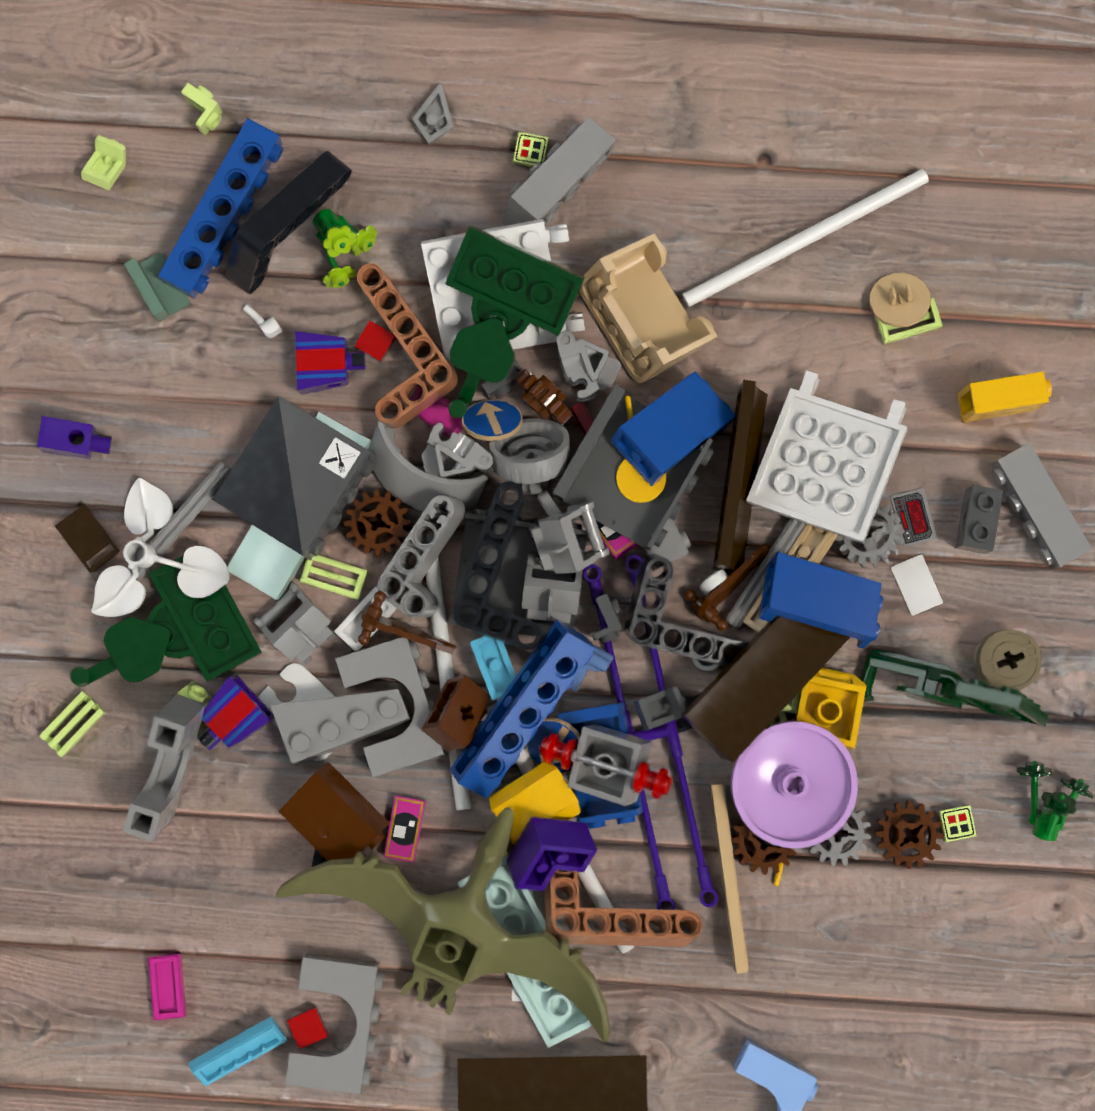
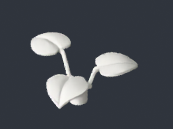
M138 478L129 491L124 509V520L127 528L136 535L146 533L142 537H136L135 540L128 542L124 548L123 555L129 563L128 567L132 569V573L127 567L120 565L110 566L101 573L95 586L94 603L91 610L93 614L104 617H121L137 610L143 603L146 595L145 586L136 580L139 576L137 567L147 568L155 561L180 568L181 570L177 576L178 585L183 593L193 598L210 596L228 583L229 571L226 563L219 554L208 547L194 546L188 548L184 553L183 563L157 556L155 548L145 543L146 540L154 535L153 529H162L173 515V504L164 491L144 479Z

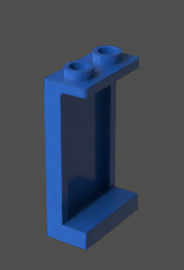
M694 371L620 426L610 441L652 487L661 480L668 470L700 447L709 438L719 431L723 432L736 415L731 411L729 405L722 401L711 389L709 383Z
M777 552L766 566L758 619L771 622L778 615L858 639L857 647L864 649L871 641H875L879 634L880 624L877 623V617L883 604V596L880 595L882 583Z
M624 702L558 714V718L570 723L579 732L580 736L583 726L592 724L629 734ZM575 790L581 812L577 822L587 823L589 829L606 826L605 821L617 819V824L636 821L635 816L643 813L640 793L637 802L624 806Z

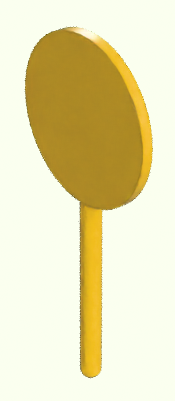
M625 396L627 417L630 420L634 417L630 396ZM625 459L618 468L616 480L619 490L627 499L638 503H645L654 500L661 494L666 484V473L660 481L651 487L629 461Z

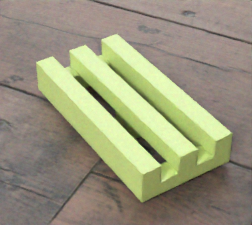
M931 298V312H928L921 320L925 321L933 318L934 323L889 335L888 331L901 327L886 325L874 316L879 326L878 330L879 334L881 333L883 345L942 328L943 325L935 299Z
M318 555L313 556L311 561L306 559L299 582L359 600L368 571ZM317 561L358 574L359 577L358 580H354L313 567L312 563ZM309 572L355 586L354 592L308 578Z
M81 691L39 737L45 740L52 749L56 750L60 757H64L106 711L85 691ZM85 701L87 704L53 738L51 735ZM93 708L96 712L62 747L59 744L61 740Z

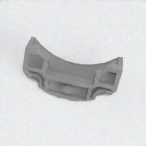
M380 420L378 421L368 450L376 456L373 471L384 488L391 492L394 498H400L402 503L420 512H424L430 501L439 495L460 499L464 504L465 511L476 508L490 482L488 476L475 472L469 479H446L421 471L401 455L402 450L396 446L394 441L396 431L387 427Z

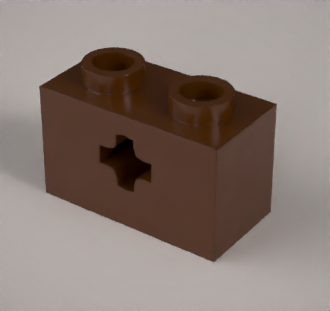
M466 675L447 679L421 730L447 751L465 748L474 737L473 731L478 722L486 714V706L491 696Z

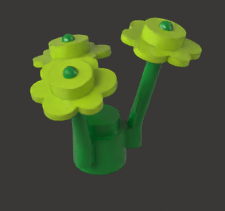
M323 209L313 218V225L318 230L316 237L321 242L332 268L328 275L322 278V281L328 288H340L350 282V279L356 275V271L351 269L350 266L339 268L335 257L341 253L347 254L351 249L355 256L369 251L376 242L378 231L372 225L357 231L343 216L337 217L332 209Z

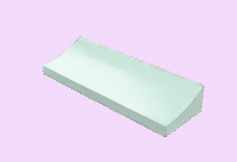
M318 412L315 417L316 419L364 448H369L370 439ZM252 525L227 568L233 575L279 601L285 594L305 557Z
M508 853L507 856H504L486 887L485 898L487 904L500 926L514 936L546 930L545 898L541 891L516 889L506 862L510 855ZM469 876L457 883L460 888L468 882ZM556 921L558 928L561 929L558 921ZM507 973L548 1048L592 1026L578 1007L555 988L539 980Z

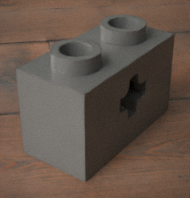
M972 485L965 489L955 549L982 554L994 551L1004 490Z

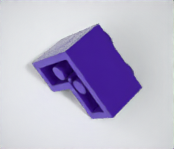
M531 817L506 862L516 889L544 891L556 870L585 872L597 849L587 823Z

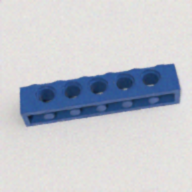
M247 118L158 274L163 283L192 299H195L198 293L202 294L210 281V278L207 276L212 267L217 268L225 254L222 250L227 241H233L239 230L237 223L242 214L246 216L250 212L254 203L252 197L257 188L261 190L264 187L269 173H267L268 168L272 162L277 163L282 155L283 147L281 146L280 135ZM251 153L261 155L260 160L254 164L247 163L245 159ZM236 179L246 181L245 186L240 190L231 188L232 182ZM221 205L231 206V211L226 216L216 215L217 208ZM214 231L216 232V237L212 242L205 243L201 241L203 233ZM192 257L201 258V264L196 269L186 267L187 261Z
M558 619L554 622L475 732L470 744L462 750L450 767V771L458 784L485 798H488L492 791L498 788L503 776L510 766L517 762L526 744L535 737L544 719L553 712L560 697L572 686L578 672L590 661L592 653L596 648L585 635Z

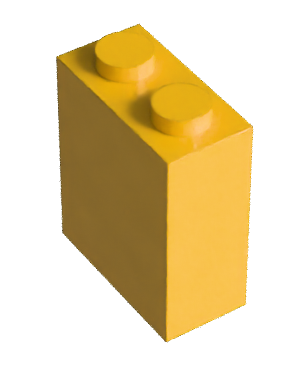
M1044 371L970 383L957 393L962 423L1035 411L1050 402L1049 397L1052 395V388L1049 379H1045Z

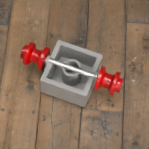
M601 725L583 726L579 744L575 739H570L568 743L560 742L559 734L552 733L549 737H545L540 745L539 753L542 755L544 763L551 764L555 759L561 761L562 769L569 770L572 767L568 783L569 788L624 806L637 802L639 793L643 789L651 790L652 797L659 800L662 795L668 794L672 784V777L668 776V769L662 767L658 772H654L649 768L647 761L652 741Z

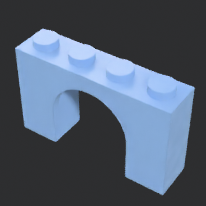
M746 1038L733 1064L735 1072L767 1088L775 1096L777 1111H802L806 1101L811 1102L818 1089V1084H816L817 1078L814 1073Z

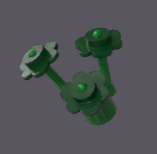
M1037 761L1027 762L1025 767L1017 768V772L1020 775L1031 776V814L1028 823L1034 825L1032 834L1042 840L1056 841L1059 830L1063 829L1068 814H1075L1076 812L1075 800L1078 794L1089 798L1094 797L1088 791L1089 785L1083 779L1072 777L1069 782L1061 778L1060 782L1072 789L1070 796L1058 791L1053 794L1044 792L1041 798L1044 801L1043 806L1047 809L1041 810V814H1039L1038 777L1051 776L1052 769L1044 767V763Z

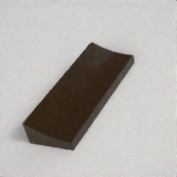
M743 380L737 392L734 413L736 417L733 420L713 569L716 570L723 569L724 571L734 572L745 561L752 505L748 504L746 500L757 474L768 396L767 393L756 386V381Z
M777 615L763 627L681 715L720 758L734 763L850 637Z
M647 1055L457 1059L458 1111H648Z

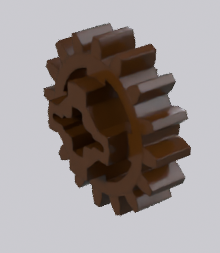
M524 369L516 377L515 382L526 392L521 399L543 420H546L550 415L552 419L563 426L573 416L572 412L568 410L569 408L562 403L566 398L565 394L546 376L543 375L537 379L528 370Z
M375 490L374 497L371 498L364 492V501L359 502L354 499L352 502L356 506L355 510H346V513L352 517L351 520L344 522V526L352 528V531L348 532L346 536L348 539L356 537L357 540L353 546L357 549L364 545V554L366 555L372 549L375 550L377 557H381L383 549H386L391 555L393 554L392 546L396 544L400 547L402 545V542L399 540L401 536L407 537L409 534L404 530V526H410L412 522L403 517L409 513L408 508L399 509L402 500L398 498L391 501L392 493L389 491L384 497H381L380 491ZM379 503L376 509L370 512L363 511L369 505ZM390 508L397 514L398 525L391 522L389 518ZM379 516H382L381 520L391 528L378 527L374 531V526L366 518L377 520ZM358 522L364 524L367 530L365 539L359 533ZM387 534L393 536L388 541L377 544L380 537Z
M906 800L905 808H902L900 803L895 802V811L892 812L884 809L883 812L886 815V819L876 820L882 826L881 830L874 831V835L882 839V841L876 844V847L879 849L885 848L886 851L882 855L883 858L889 859L893 856V865L897 867L902 861H904V866L907 869L912 868L914 861L919 867H923V858L926 857L933 861L934 856L931 851L933 849L941 850L942 848L936 844V839L944 838V834L936 832V828L940 827L942 823L941 821H932L931 819L935 812L929 810L924 813L925 805L922 803H918L914 809L913 802L910 800ZM915 814L918 817L911 821H905L900 816ZM890 826L894 828L893 839L891 841L889 840ZM905 828L913 830L911 834L914 839L912 841L903 840L906 836L903 832ZM928 828V840L926 843L924 841V831ZM906 848H913L917 852L913 855L899 854Z
M744 822L741 826L733 825L732 827L738 832V836L731 837L733 843H738V847L733 849V854H742L739 863L745 865L750 862L749 870L753 873L757 867H760L763 875H767L768 867H772L778 873V864L782 862L784 865L789 866L790 863L786 857L788 854L793 856L797 854L791 848L773 846L771 844H765L763 848H760L761 843L752 836V834H756ZM744 838L750 840L752 844L751 856L745 849ZM775 851L780 853L772 860L763 861L767 854Z

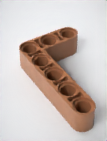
M367 263L358 270V284L419 369L418 372L383 396L375 406V414L381 422L385 423L387 427L399 428L456 387L458 376L387 274L377 264ZM380 275L377 284L368 286V280L371 276ZM391 298L397 299L394 308L384 310L387 300ZM405 323H414L410 333L401 334V328ZM422 347H431L430 354L427 357L418 358V352ZM441 370H447V379L444 382L436 383V374ZM416 388H422V397L417 401H411V392ZM391 406H397V415L392 419H386L387 409Z
M556 870L544 890L546 931L559 942L567 938L569 944L684 947L696 939L703 927L700 916L689 910L579 907L578 872ZM555 890L564 891L568 896V900L559 899L555 894ZM556 921L566 922L569 926V931L559 929ZM587 921L597 923L600 932L592 931L588 927ZM618 922L628 924L631 932L622 931L619 928ZM649 923L657 924L661 933L653 932L649 927ZM679 924H686L690 928L691 934L684 933L680 929Z

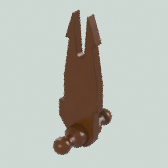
M764 544L756 550L717 589H714L706 599L698 597L692 589L684 591V598L693 604L696 616L700 620L705 619L708 623H714L719 631L727 629L728 622L719 616V611L715 608L762 562L769 552L768 547Z
M377 591L374 594L373 603L368 605L366 611L362 612L361 619L363 621L361 627L363 630L358 636V642L361 645H367L370 642L371 632L376 631L377 628L446 653L453 654L455 650V645L441 638L381 616L383 612L381 606L386 600V594L383 591Z

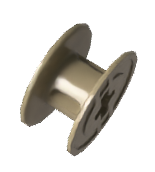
M1012 629L992 632L985 636L975 648L973 658L975 673L980 680L989 683V686L995 687L999 691L1001 686L1020 690L1033 683L1040 672L1042 662L1040 649L1033 638L1022 631ZM1017 655L1016 660L1009 662L1010 666H997V662L1005 659V656Z

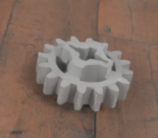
M879 503L874 517L884 521L877 522L873 518L864 544L840 535L836 537L838 544L842 545L839 548L843 556L848 555L850 563L853 564L859 559L861 568H865L868 562H871L874 568H878V560L882 559L888 564L890 563L888 558L890 553L896 556L899 554L895 545L904 544L903 538L899 535L905 531L903 526L898 524L901 521L898 514L892 515L893 511L890 506L887 505L881 510ZM870 531H874V532H872V534H871L872 537H871V538H867V537L869 536V532H870ZM863 547L866 549V552L859 551L856 548Z
M854 805L850 815L855 822L856 829L850 828L847 822H845L841 829L849 834L837 835L836 840L834 836L826 840L827 850L819 843L810 846L808 851L811 854L819 851L817 860L821 862L826 857H829V864L831 866H835L837 859H840L843 865H848L847 857L849 856L858 860L859 856L856 851L858 849L867 850V847L862 843L863 839H871V835L864 832V828L869 827L870 822L861 821L865 814L863 810L854 812ZM849 840H854L848 849L842 851L844 844Z

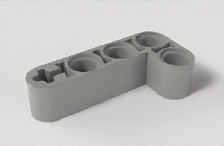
M441 495L434 497L379 578L378 591H383L386 594V600L410 618L431 617L438 608L436 596L420 584V582L464 518L465 507L460 499ZM446 505H447L446 509L449 511V514H448V515H447V511L444 509ZM431 528L433 530L434 537L433 540L430 543H428L426 539V533ZM414 553L417 563L414 568H411L409 559ZM396 579L400 583L397 593L393 590V583ZM419 596L423 601V607L420 611L416 608V600Z

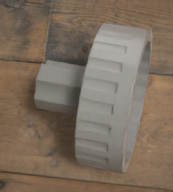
M524 419L520 430L513 436L489 442L490 454L493 457L492 468L495 474L505 481L516 484L520 483L522 491L529 492L530 494L542 493L544 489L548 488V480L562 474L571 462L572 455L568 431L561 424L547 419Z

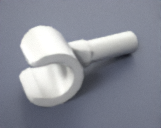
M249 305L243 308L256 321L268 338H273L282 332L273 316L264 321L262 316Z

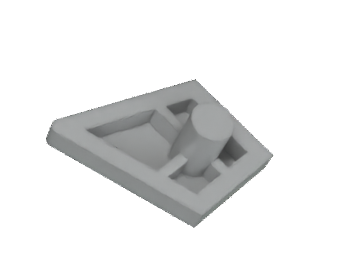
M441 84L436 87L412 118L413 123L429 145L454 129Z

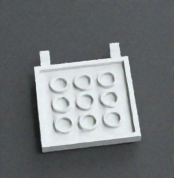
M543 219L482 230L550 262L548 242L560 243L570 241L566 223L545 228ZM466 233L421 241L443 353L448 361H451L450 349L457 333L461 329L475 324L471 313L473 297L445 284ZM582 312L569 314L562 331L570 332L585 330ZM530 323L524 333L511 339L510 343L513 349L556 342L557 335Z
M806 370L799 391L792 388L789 390L746 501L748 504L864 544L908 430L907 426L900 424L907 410L905 407L906 403L894 399L887 419L813 396L820 379H817L818 374Z

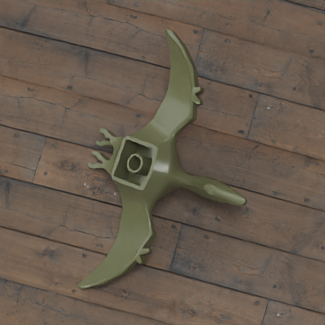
M511 807L503 809L488 828L482 840H478L479 846L473 861L469 880L463 887L454 891L435 895L414 892L401 874L398 865L379 863L378 855H373L366 859L363 853L358 851L354 859L330 860L302 870L283 883L276 892V897L279 898L304 894H331L348 897L366 904L392 921L407 940L410 956L414 963V973L405 980L400 994L406 995L408 990L413 988L415 983L418 982V997L416 999L418 1002H422L427 991V979L436 980L442 986L435 991L429 1006L434 1008L436 1003L442 1001L443 996L447 995L445 1013L450 1015L456 1003V990L461 985L468 984L486 974L511 973L539 980L555 988L578 1007L604 1042L610 1037L611 1030L607 1004L594 974L580 959L582 949H571L567 938L559 942L546 930L514 936L500 926L487 904L485 898L486 887L504 856L508 855L506 850L513 824V809Z

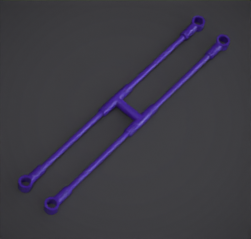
M631 555L626 559L625 566L630 572L632 583L635 587L639 568L637 570L630 569L629 561L631 559H638L641 564L642 558L637 555ZM590 564L584 568L583 576L588 581L593 605H596L600 627L603 630L608 626L595 599L603 595L600 581L602 571L597 565ZM590 568L597 569L598 577L589 579L587 571ZM644 594L642 598V604L644 607H648L646 596ZM643 622L645 631H647V624ZM608 641L604 645L606 652L614 656L609 668L617 703L624 702L629 734L648 741L667 737L671 758H674L698 864L696 870L701 889L700 902L706 907H712L718 901V894L713 889L708 865H705L681 756H683V751L676 728V720L647 731L633 730L630 712L626 709L612 641ZM649 647L658 690L661 692L666 690L658 650ZM643 789L640 792L643 806L642 817L655 871L654 882L658 895L657 910H662L660 905L663 901H669L672 904L671 910H675V902L670 897L666 875L662 871L645 790ZM706 892H712L715 896L714 900L710 903L703 900V895Z

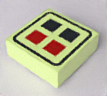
M519 132L513 164L533 167L538 162L543 164L547 151L548 137Z
M970 805L938 811L945 842L977 836Z

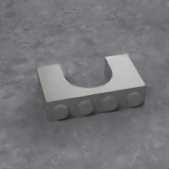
M404 637L335 658L344 688H351L379 678H392L404 684L414 700L415 710L412 722L402 734L363 748L372 778L445 754L444 748L421 730L435 700H428L425 689L429 688L430 684L425 670L419 671L416 659L421 658L417 643L415 641L410 642L409 639Z
M176 694L155 715L146 746L158 749V754L147 783L139 795L130 803L123 829L124 833L153 842L175 816L205 710V703Z
M307 953L302 958L298 989L340 996L352 1007L356 1016L357 1026L353 1040L339 1050L320 1051L293 1047L289 1053L286 1085L361 1094L364 1085L369 1086L372 1067L366 1066L368 1054L374 1053L376 1035H371L372 1022H378L380 1004L375 1003L376 991H382L384 972H379L380 963Z

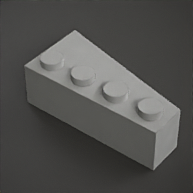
M590 117L581 125L577 122L567 133L565 142L562 145L557 142L548 152V159L543 164L540 162L536 163L527 175L529 178L523 184L518 182L508 193L510 200L502 223L506 226L543 219L544 225L547 227L561 207L560 202L563 201L567 204L581 185L579 180L586 183L609 157L616 139Z
M399 689L270 705L291 763L296 766L412 721Z

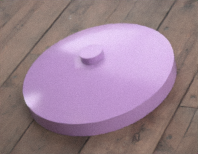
M785 721L767 726L735 760L732 769L731 794L740 818L757 836L780 847L804 848L827 840L848 820L857 798L858 778L850 753L832 733L807 722Z

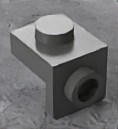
M516 358L505 379L497 383L486 381L482 384L483 391L489 400L493 397H496L497 400L501 399L513 390L511 386L516 384L515 379L519 375L518 372L522 370Z
M607 593L595 598L608 627L592 634V638L594 641L601 639L602 644L619 637L617 631L623 629L618 619V616L623 614L616 597L609 599Z
M677 686L633 702L644 731L682 718L681 714L687 708L686 699Z

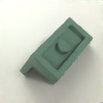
M160 252L141 263L135 258L124 263L150 311L159 322L190 305V301L185 294L166 285L158 277L166 262L164 255Z

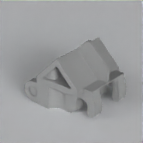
M561 331L560 335L556 338V352L560 368L567 385L570 384L572 388L579 385L586 387L585 390H580L577 393V403L586 404L599 396V392L612 387L621 368V362L609 357V351L583 339L576 341L570 331Z
M437 423L433 427L427 441L428 446L422 453L426 473L449 479L473 474L475 469L481 472H489L493 469L492 455L478 443L461 432L459 434L453 432L448 441H442L441 435L445 431L444 426L441 423Z
M593 500L568 506L566 512L538 520L539 526L534 524L528 527L531 537L535 540L540 555L539 562L544 571L554 568L555 574L575 573L596 562L597 559L610 554L608 547H604L592 510L595 507ZM579 515L582 516L592 550L582 552L572 524V519Z
M529 553L522 600V609H528L527 619L536 623V620L555 622L558 619L570 626L571 614L577 615L582 570L574 573L576 574L575 582L533 578V569H543L539 562L540 557H535V553Z
M293 582L289 585L290 590L261 618L257 617L254 623L261 629L268 640L289 660L292 661L296 657L301 663L307 665L313 659L310 655L325 640L331 641L337 634L328 627L331 621ZM299 598L303 604L274 632L270 626Z

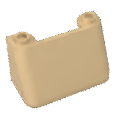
M655 233L600 258L583 276L585 279L580 288L582 298L629 375L638 383H643L710 344L718 337L712 323L703 316L689 318L660 269L666 262L667 253L664 245L660 243Z

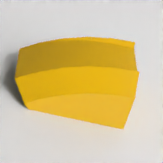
M821 668L801 690L794 721L817 725L837 737L847 750H853L856 747L866 684L854 674Z
M544 762L489 797L491 811L496 817L506 807L513 809L510 839L514 845L531 817L569 821L581 813L577 797L571 788L568 787V783L558 768L553 764H546Z

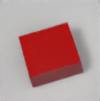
M369 320L354 347L359 351H365L366 355L382 363L396 336Z
M580 402L572 407L571 412L586 436L594 421L585 405Z
M317 1006L287 1020L299 1049L329 1035Z

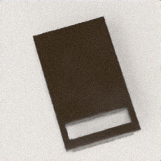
M85 504L55 525L89 573L97 571L120 552ZM111 544L114 550L89 567L86 562Z

